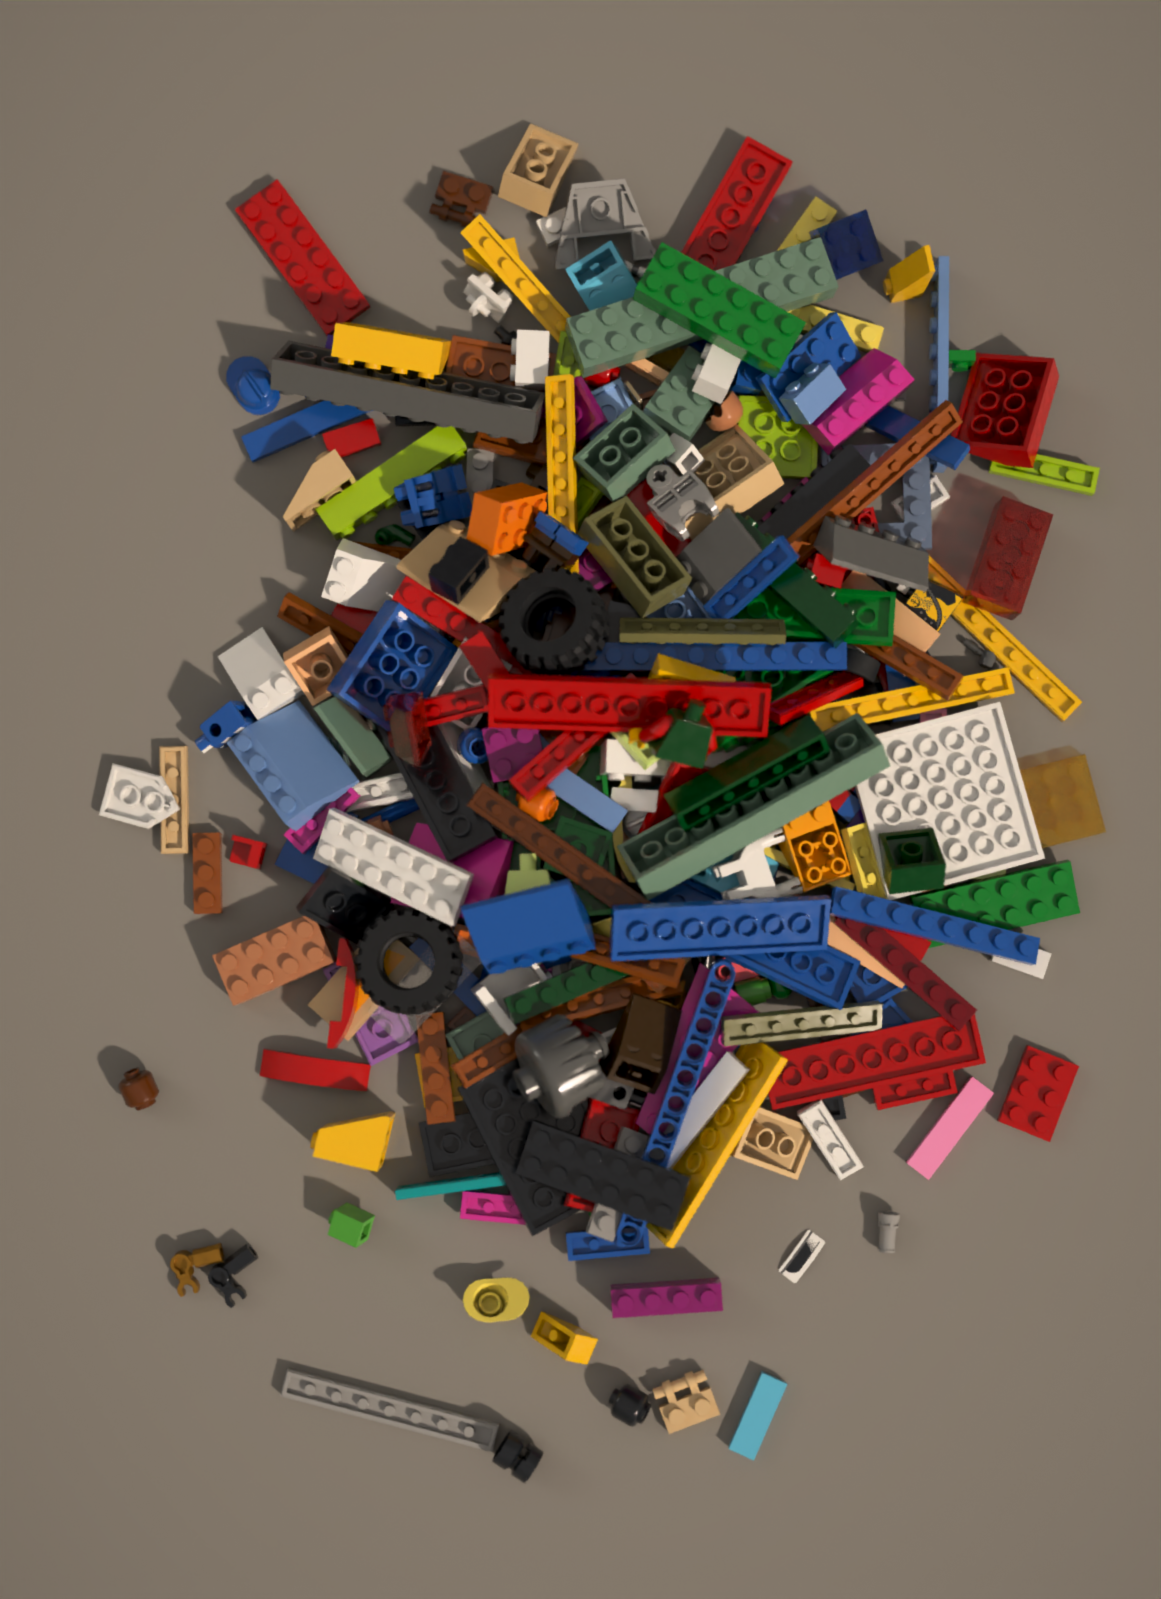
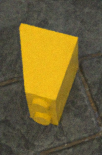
M389 1111L325 1124L317 1132L313 1133L310 1148L314 1149L313 1157L378 1172L384 1163L396 1112Z

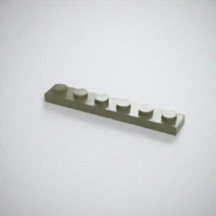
M620 618L619 622L620 642L631 644L639 642L657 644L711 643L714 645L721 643H737L740 645H775L786 643L784 619Z
M879 1000L848 1003L843 1005L842 1010L819 1006L722 1016L721 1043L723 1046H734L881 1030L882 1003Z

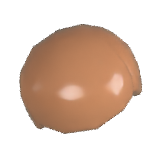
M729 391L726 394L721 407L715 405L714 415L705 420L710 429L714 431L729 430L740 421L743 415V406L733 391Z

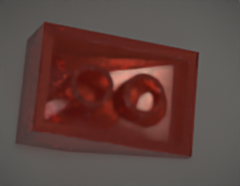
M423 692L390 695L386 704L383 705L384 718L390 722L391 731H388L389 745L394 747L396 756L414 767L420 766L432 744Z

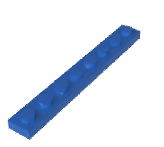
M837 886L832 890L830 915L1027 965H1036L1040 938Z

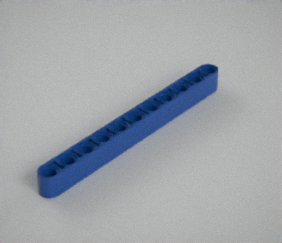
M716 959L709 968L641 1157L664 1167L668 1165L735 979L734 966L727 959ZM721 965H725L730 969V974L725 979H719L715 976L716 968ZM714 991L721 995V999L717 1004L710 1005L705 1001V997L709 992ZM700 1018H708L711 1021V1026L708 1030L702 1031L696 1027V1022ZM698 1044L702 1047V1052L698 1056H690L686 1052L688 1046ZM682 1070H689L693 1077L688 1082H681L677 1078L678 1073ZM672 1096H679L683 1099V1104L678 1108H672L668 1104V1100ZM663 1122H670L673 1124L674 1129L672 1132L664 1134L660 1132L659 1126ZM654 1148H661L665 1154L661 1159H653L649 1155L650 1151ZM623 1213L617 1229L619 1242L624 1246H635L639 1243L647 1222ZM625 1226H633L637 1232L633 1236H626L622 1233V1229Z

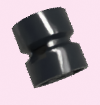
M510 1430L498 1447L492 1462L503 1470L510 1468L512 1476L526 1483L539 1464L544 1451L532 1443L525 1445L524 1438Z

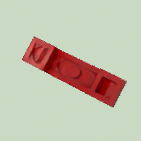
M339 938L336 966L347 967L341 1021H330L327 1048L336 1049L346 1036L355 1015L359 995V980H357L355 973L358 969L357 964H354L355 954L349 940Z
M263 1049L259 1076L322 1087L367 1091L371 1065Z

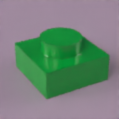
M949 350V368H952V371H967L976 361V350Z

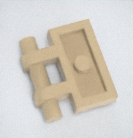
M704 1369L695 1373L690 1371L685 1373V1377L672 1382L670 1380L664 1381L662 1386L652 1389L655 1399L664 1396L668 1399L667 1403L659 1405V1409L669 1434L720 1415L710 1386L699 1390L698 1383L707 1380ZM690 1388V1394L676 1398L675 1392Z

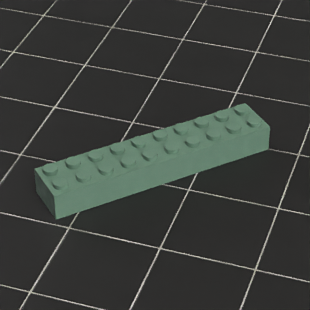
M821 237L715 271L787 312L833 298L839 287ZM633 297L566 318L565 325L569 342L583 378L703 340V338L636 302L633 300Z
M856 713L823 732L831 751L685 833L674 815L623 842L617 848L648 901L890 767L882 742L861 716Z

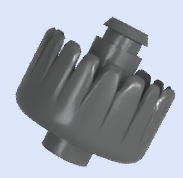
M560 1014L537 1024L517 1036L515 1052L521 1068L513 1072L514 1080L523 1097L528 1102L537 1098L543 1108L555 1118L568 1116L575 1105L604 1087V1078L596 1079L602 1073L598 1060L601 1058L605 1061L610 1054L605 1039L598 1031L589 1032L587 1038L584 1035L580 1036L581 1031L576 1026L568 1027L572 1024V1021L566 1018L565 1015Z

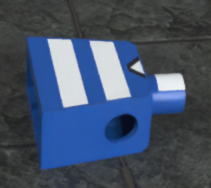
M230 700L200 725V729L204 734L195 740V744L203 753H206L212 747L226 748L228 747L227 741L258 720L245 701Z

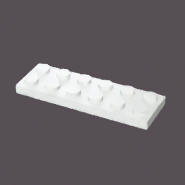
M336 808L329 809L313 859L327 866L330 865L338 871L450 926L457 924L461 913L460 906L465 902L474 874Z

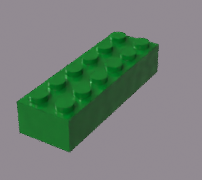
M661 242L641 277L633 296V300L775 379L806 324L800 318Z

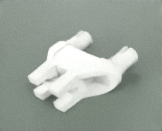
M782 827L734 853L731 860L712 867L715 878L725 877L733 873L737 875L740 885L720 892L723 900L743 899L746 897L750 899L792 897L803 893L802 886H797L801 884L797 877L776 885L764 854V848L785 842V835H777L783 832Z

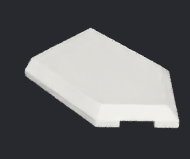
M112 763L99 812L100 816L150 829L180 810L162 776Z

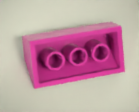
M873 348L839 376L846 390L810 425L802 424L828 455L834 452L911 386L915 379L896 358Z

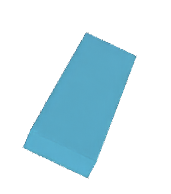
M761 1371L728 1448L754 1461L786 1389L787 1382Z

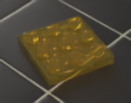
M1085 754L1020 770L1042 848L1106 832Z

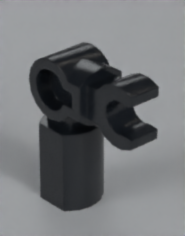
M249 1243L225 1259V1264L218 1263L214 1265L208 1275L209 1283L216 1287L219 1292L223 1291L225 1303L230 1308L235 1305L231 1297L233 1293L239 1294L242 1299L247 1296L243 1287L235 1285V1279L231 1274H238L258 1259V1254Z

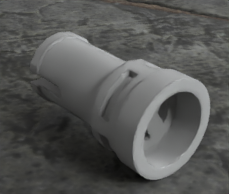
M878 1211V1226L880 1230L877 1250L879 1252L895 1253L896 1229L899 1227L900 1213Z

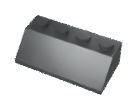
M825 515L813 546L831 564L924 592L927 591L929 553L921 547L922 542L911 537H907L906 540L898 538L899 535L889 530H883V533L877 532L873 526L860 522L859 526L851 524L852 521L840 515H836L835 518Z

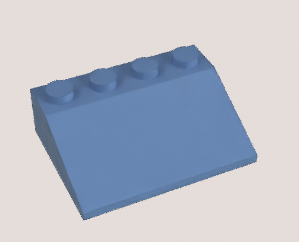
M299 700L248 725L226 742L282 821L295 832L323 811L329 804L346 793L348 789L360 782Z

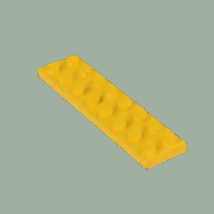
M765 1042L743 1044L740 1046L735 1056L750 1071L672 1168V1170L691 1176L674 1229L671 1231L649 1222L646 1223V1227L665 1246L674 1248L788 1061Z

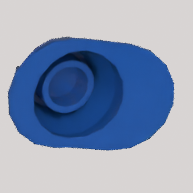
M252 356L240 357L229 365L226 372V381L240 405L247 412L254 415L270 413L277 406L280 400V393L277 390L270 389L271 373L259 359Z

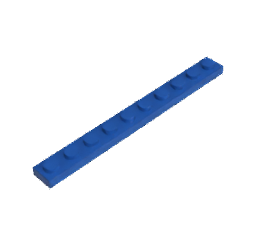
M786 642L785 644L740 645L737 643H721L718 645L711 643H606L602 651L598 650L596 652L598 658L593 663L588 661L584 665L586 669L582 671H651L658 653L713 671H846L847 642H842L836 649L828 642Z

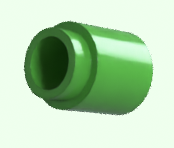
M757 976L734 983L733 990L752 1006L765 1003L766 999L772 998L766 977L760 978Z

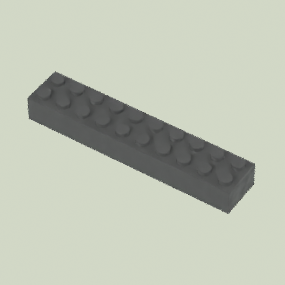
M287 341L272 358L270 389L277 390L283 395H301L312 401L326 400L336 406H355L361 411H379L390 417L404 416L414 422H433L439 427H457L468 433L476 431L487 433L492 438L506 437L522 444L533 443L544 420L545 392L446 372L434 375V379L418 377V371L408 370L407 374L391 372L392 367L381 365V370L366 368L365 362L356 360L354 365L338 363L339 357L331 356L332 349Z

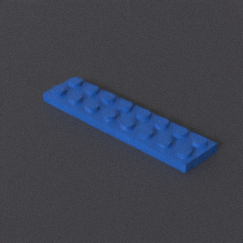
M686 879L649 901L651 903H671L723 899L721 894ZM828 945L827 950L720 955L816 1002L842 1010L861 962Z
M828 895L612 905L611 961L827 950L831 898Z

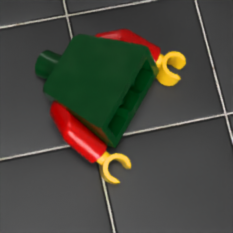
M690 699L686 711L670 708L666 715H663L645 729L633 728L629 731V744L637 742V747L643 749L645 743H648L655 758L703 769L704 763L707 761V756L717 748L715 730L708 719L702 715L706 705L697 699Z

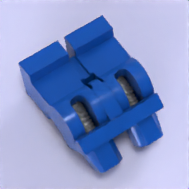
M462 464L448 466L412 477L394 487L396 499L398 501L409 499L411 507L409 510L401 511L400 516L403 526L415 525L416 528L471 516L472 504L469 492L457 493V490L467 488Z

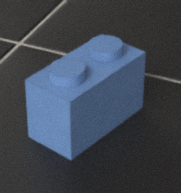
M813 363L804 370V374L797 381L790 383L786 387V392L779 400L795 424L810 425L846 388L831 364Z

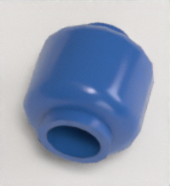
M478 727L465 729L457 740L459 754L466 761L473 764H482L488 761L482 729Z

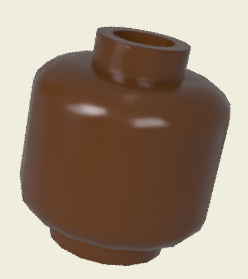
M137 1067L123 1074L125 1078L121 1080L118 1087L127 1107L142 1110L156 1102L155 1098L159 1094V1089L150 1071H140Z

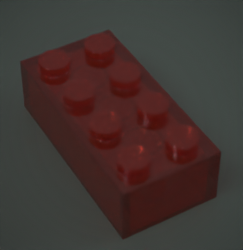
M1003 496L994 505L962 603L1009 620H1014L1020 615L1054 514Z

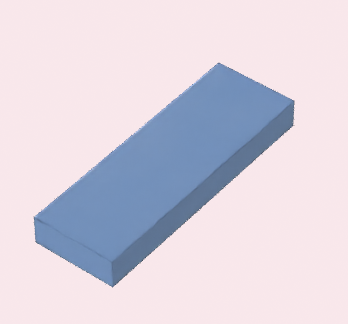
M568 769L564 770L546 786L553 789L556 796L612 833L628 812V810Z

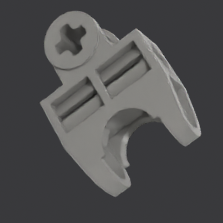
M656 465L649 470L646 478L648 485L652 488L654 498L648 501L647 504L656 520L667 532L677 539L684 541L690 536L685 528V522L692 514L703 513L714 518L720 513L706 485L691 469L680 478L667 465Z

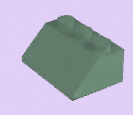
M333 697L314 708L365 777H371L394 760L384 739L379 740L374 732L378 730L375 724L368 718L364 719L359 712L346 705L337 697Z

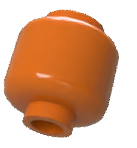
M545 787L528 803L519 793L516 795L518 808L537 822H543L546 819L550 820L558 808L559 801L556 799V793L548 787Z

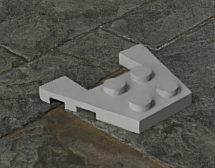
M625 178L571 184L554 264L555 269L568 268L579 261L577 238L630 233L632 261L653 258L656 250L653 248L648 231L638 213L639 210Z

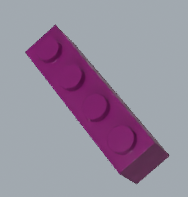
M719 1277L610 1285L613 1318L723 1311L722 1288Z

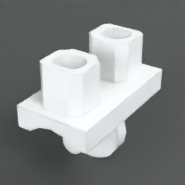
M487 272L482 273L478 277L472 274L468 277V284L463 292L467 295L466 301L471 304L469 313L472 316H476L480 312L485 317L489 315L497 323H500L512 302L513 295L506 289H502L496 294L491 289L495 281Z

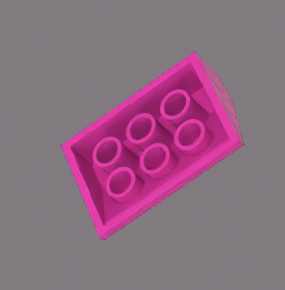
M416 823L408 843L447 861L429 825ZM496 838L452 863L474 874L463 905L505 895L514 841ZM391 897L390 903L411 907ZM462 912L460 913L459 918H464Z

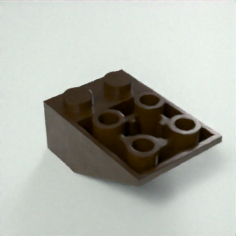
M633 993L608 1043L610 1054L605 1061L601 1059L599 1062L605 1077L655 1095L668 1068L682 1010Z

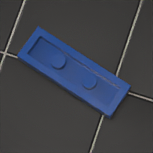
M625 1226L622 1229V1233L626 1236H633L637 1232L633 1226ZM646 1226L639 1243L631 1247L624 1246L619 1242L617 1232L613 1242L585 1232L586 1230L566 1232L568 1261L650 1254L648 1228Z

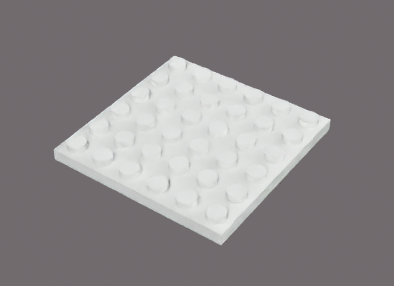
M1000 702L876 734L884 746L890 767L857 784L855 789L864 821L868 828L886 899L894 900L923 891L889 894L883 877L879 833L933 828L946 862L944 886L1045 859Z

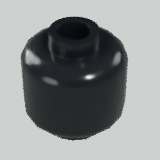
M629 1384L624 1385L620 1390L615 1388L608 1402L612 1405L611 1415L631 1427L637 1423L642 1424L651 1408V1404L648 1403V1395Z

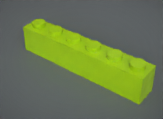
M437 426L315 510L336 541L340 538L347 539L356 532V527L362 523L367 525L378 517V512L384 508L388 510L397 505L398 500L395 497L394 487L404 483V480L442 469L450 463L453 465L457 464L465 458L466 455L464 453L467 452V446L454 427Z

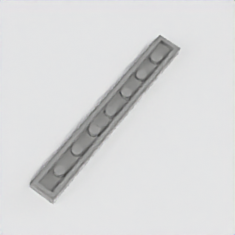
M289 1367L286 1371L280 1394L284 1398L489 1452L493 1451L499 1428L498 1422Z

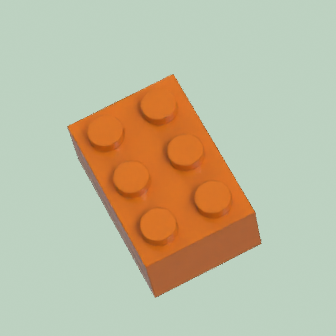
M523 482L476 492L467 540L488 550V555L491 556L526 547L528 543L523 539L535 527L537 522L534 520L540 511L545 513L548 492Z

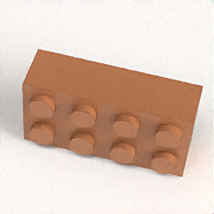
M306 916L297 918L212 955L233 1006L240 1005L337 962L323 925Z

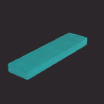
M496 1172L401 1185L396 1188L395 1195L396 1200L504 1186L505 1182L500 1173Z

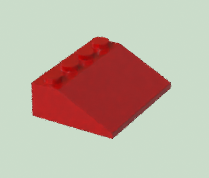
M976 353V361L972 365L958 411L963 423L952 431L951 436L969 444V454L1006 466L1033 468L1059 379L1054 358Z

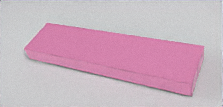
M970 1076L906 1163L929 1180L994 1093L973 1076Z

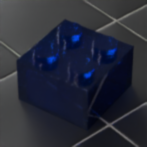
M867 210L860 211L809 232L811 240L821 237L836 280L884 261Z

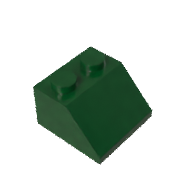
M933 828L879 833L883 877L889 894L944 889L946 862Z

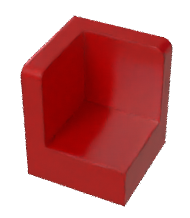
M232 835L231 840H234L229 859L230 862L261 870L268 844Z

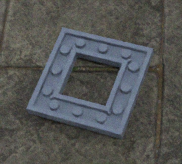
M896 443L852 446L872 465ZM821 447L822 465L825 466L832 459ZM924 456L902 475L904 522L877 524L881 533H883V530H889L899 535L898 538L903 540L911 537L922 542L921 547L925 550H932L930 458Z

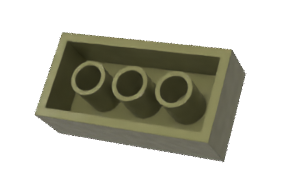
M627 496L584 519L578 535L589 542L586 548L642 619L684 595L692 577Z

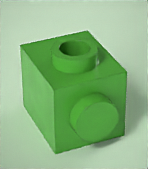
M347 1202L334 1209L330 1214L328 1220L330 1228L327 1235L357 1248L368 1240L375 1215Z

